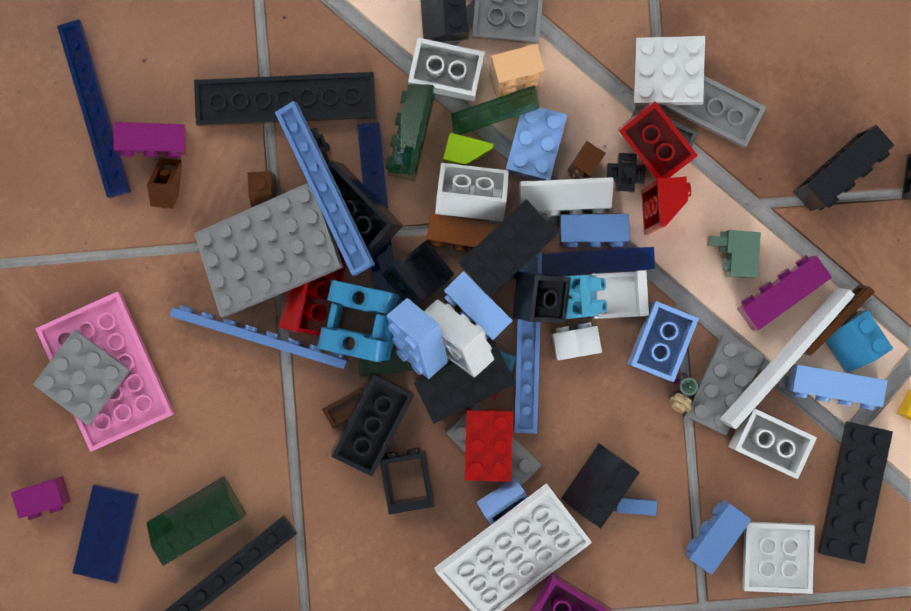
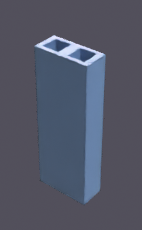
M623 497L616 506V512L656 516L657 501Z

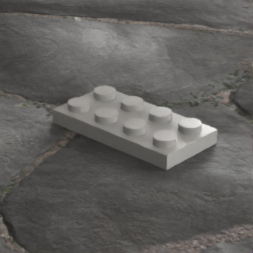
M704 76L703 105H665L664 108L745 148L766 106Z
M722 335L698 384V390L691 399V410L685 412L684 416L727 435L730 427L724 425L720 418L750 386L765 354L726 335Z
M480 402L474 404L470 409L486 408ZM466 413L446 432L464 452ZM512 436L511 479L515 477L519 484L522 485L541 464ZM494 481L499 487H500L501 485H503L504 483H506V482Z

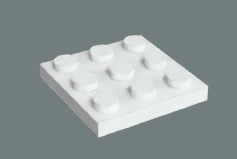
M705 36L636 38L634 106L648 105L653 100L658 105H703Z
M750 521L744 530L742 589L754 592L813 594L815 525Z

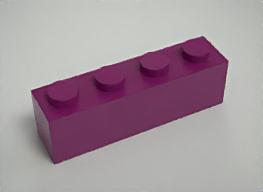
M817 255L801 257L795 262L797 266L791 270L789 268L783 270L777 275L779 279L773 283L770 281L759 288L760 292L754 297L751 294L741 301L742 305L737 310L752 330H760L832 278Z

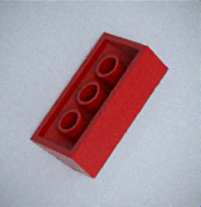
M687 176L657 178L641 190L644 235H649L666 227L688 202V197H691L690 182L687 183Z
M339 248L337 249L343 268L286 291L279 328L320 336L321 327H327L332 301L327 300L331 280L342 282L346 266Z

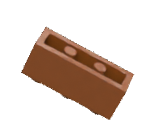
M431 213L426 240L431 242V246L444 248V244L453 245L454 250L466 251V248L474 249L498 226V223Z

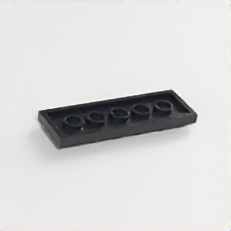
M849 421L845 422L818 553L865 564L893 431Z

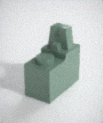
M727 230L725 232L721 231L720 236L707 237V246L719 247V252L726 254V258L723 259L722 263L725 277L758 278L761 232Z

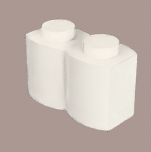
M591 322L579 324L578 329L571 331L569 326L556 328V333L551 334L555 359L557 361L602 353L598 327H592Z

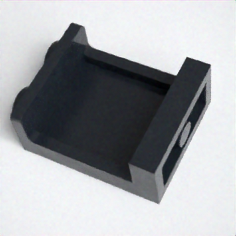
M424 241L404 258L391 264L382 275L403 301L408 298L415 305H418L451 279L454 273L428 241Z

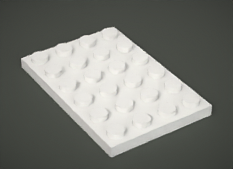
M546 483L437 565L435 571L471 611H502L592 542Z

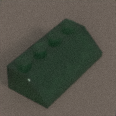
M408 84L407 91L403 90L400 104L404 105L402 113H397L395 125L398 126L397 135H392L390 147L393 148L392 156L387 157L385 169H388L389 176L414 182L416 180L435 98L434 85Z
M223 476L146 522L151 547L162 566L238 522L247 513L227 479Z

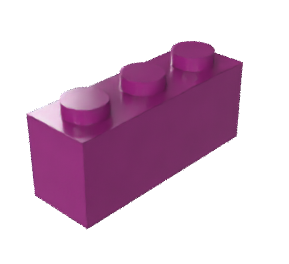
M114 122V151L120 153V157H134V154H143V157L156 158L157 154H167V158H181V155H186L185 124Z

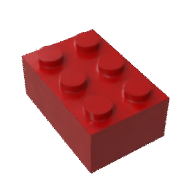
M655 100L618 128L620 134L656 179L670 178L698 156Z
M466 410L465 480L511 482L512 410Z

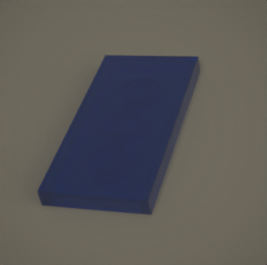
M98 484L93 485L73 574L112 583L119 582L139 494Z

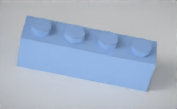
M794 364L789 370L786 390L793 391V396L807 398V395L810 394L816 395L815 400L829 402L830 398L838 399L837 404L852 406V402L860 403V408L874 410V406L883 407L888 380Z

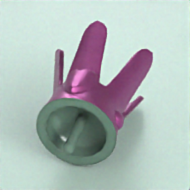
M686 373L682 374L684 379L675 378L674 382H672L679 386V389L674 392L675 394L680 393L690 396L698 390L696 380L689 377Z

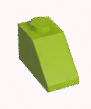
M450 133L443 162L469 166L491 153L494 144Z

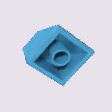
M868 310L855 312L826 341V344L846 373L872 363L894 349Z

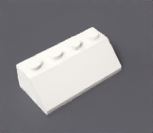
M611 177L521 181L518 187L519 205L527 199L540 213H547L548 217L560 216V212H569V215L583 214V211H592V214H606L605 210H609L612 207L614 179Z

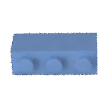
M629 214L559 216V244H565V248L578 247V243H587V247H601V243H609L610 247H623V243L629 242Z
M725 500L722 503L719 502L714 507L710 520L705 521L701 525L697 538L695 540L692 539L686 547L687 552L685 555L711 575L752 520Z

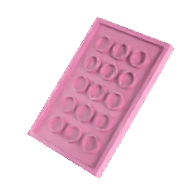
M120 291L35 328L50 361L72 331L78 330L131 369L90 425H86L74 416L90 452L175 414Z

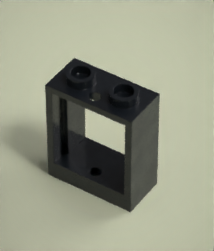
M420 448L407 449L406 454L398 455V451L385 453V457H382L380 465L389 515L434 507L426 451H420ZM420 458L426 496L394 501L388 464Z

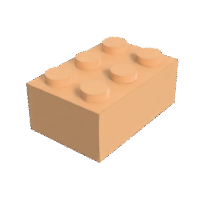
M538 44L492 55L490 76L496 98L508 99L514 97L517 92L523 91L526 94L537 90L536 87L540 86L545 71Z

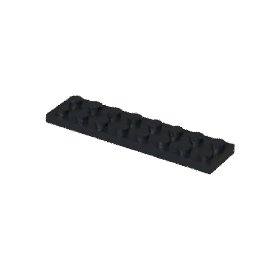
M374 72L194 80L197 126L280 123L275 112L292 101L298 103L306 121L376 118Z

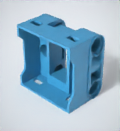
M331 280L327 300L332 301L327 327H321L317 348L376 362L390 360L394 345L392 339L394 337L388 328L389 322L386 315L403 302L401 297L387 291ZM360 292H363L365 296L362 304H359L357 300ZM343 307L379 313L376 314L372 335L339 328ZM351 337L355 341L353 349L348 347V340Z

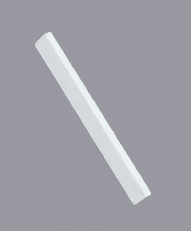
M836 288L720 418L724 425L734 429L739 427L851 301L854 293L850 289Z

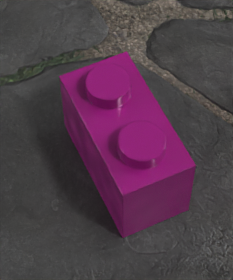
M63 476L11 492L19 519L27 516L28 520L42 516L41 512L46 510L54 513L63 510V505L70 502Z

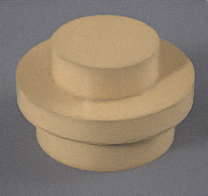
M676 393L675 396L670 398L669 402L675 411L684 413V411L689 412L691 410L690 405L692 401L687 396Z

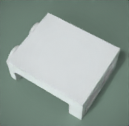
M646 270L589 274L606 279V289L604 291H597V300H606L607 312L600 313L598 316L592 317V319L649 316Z

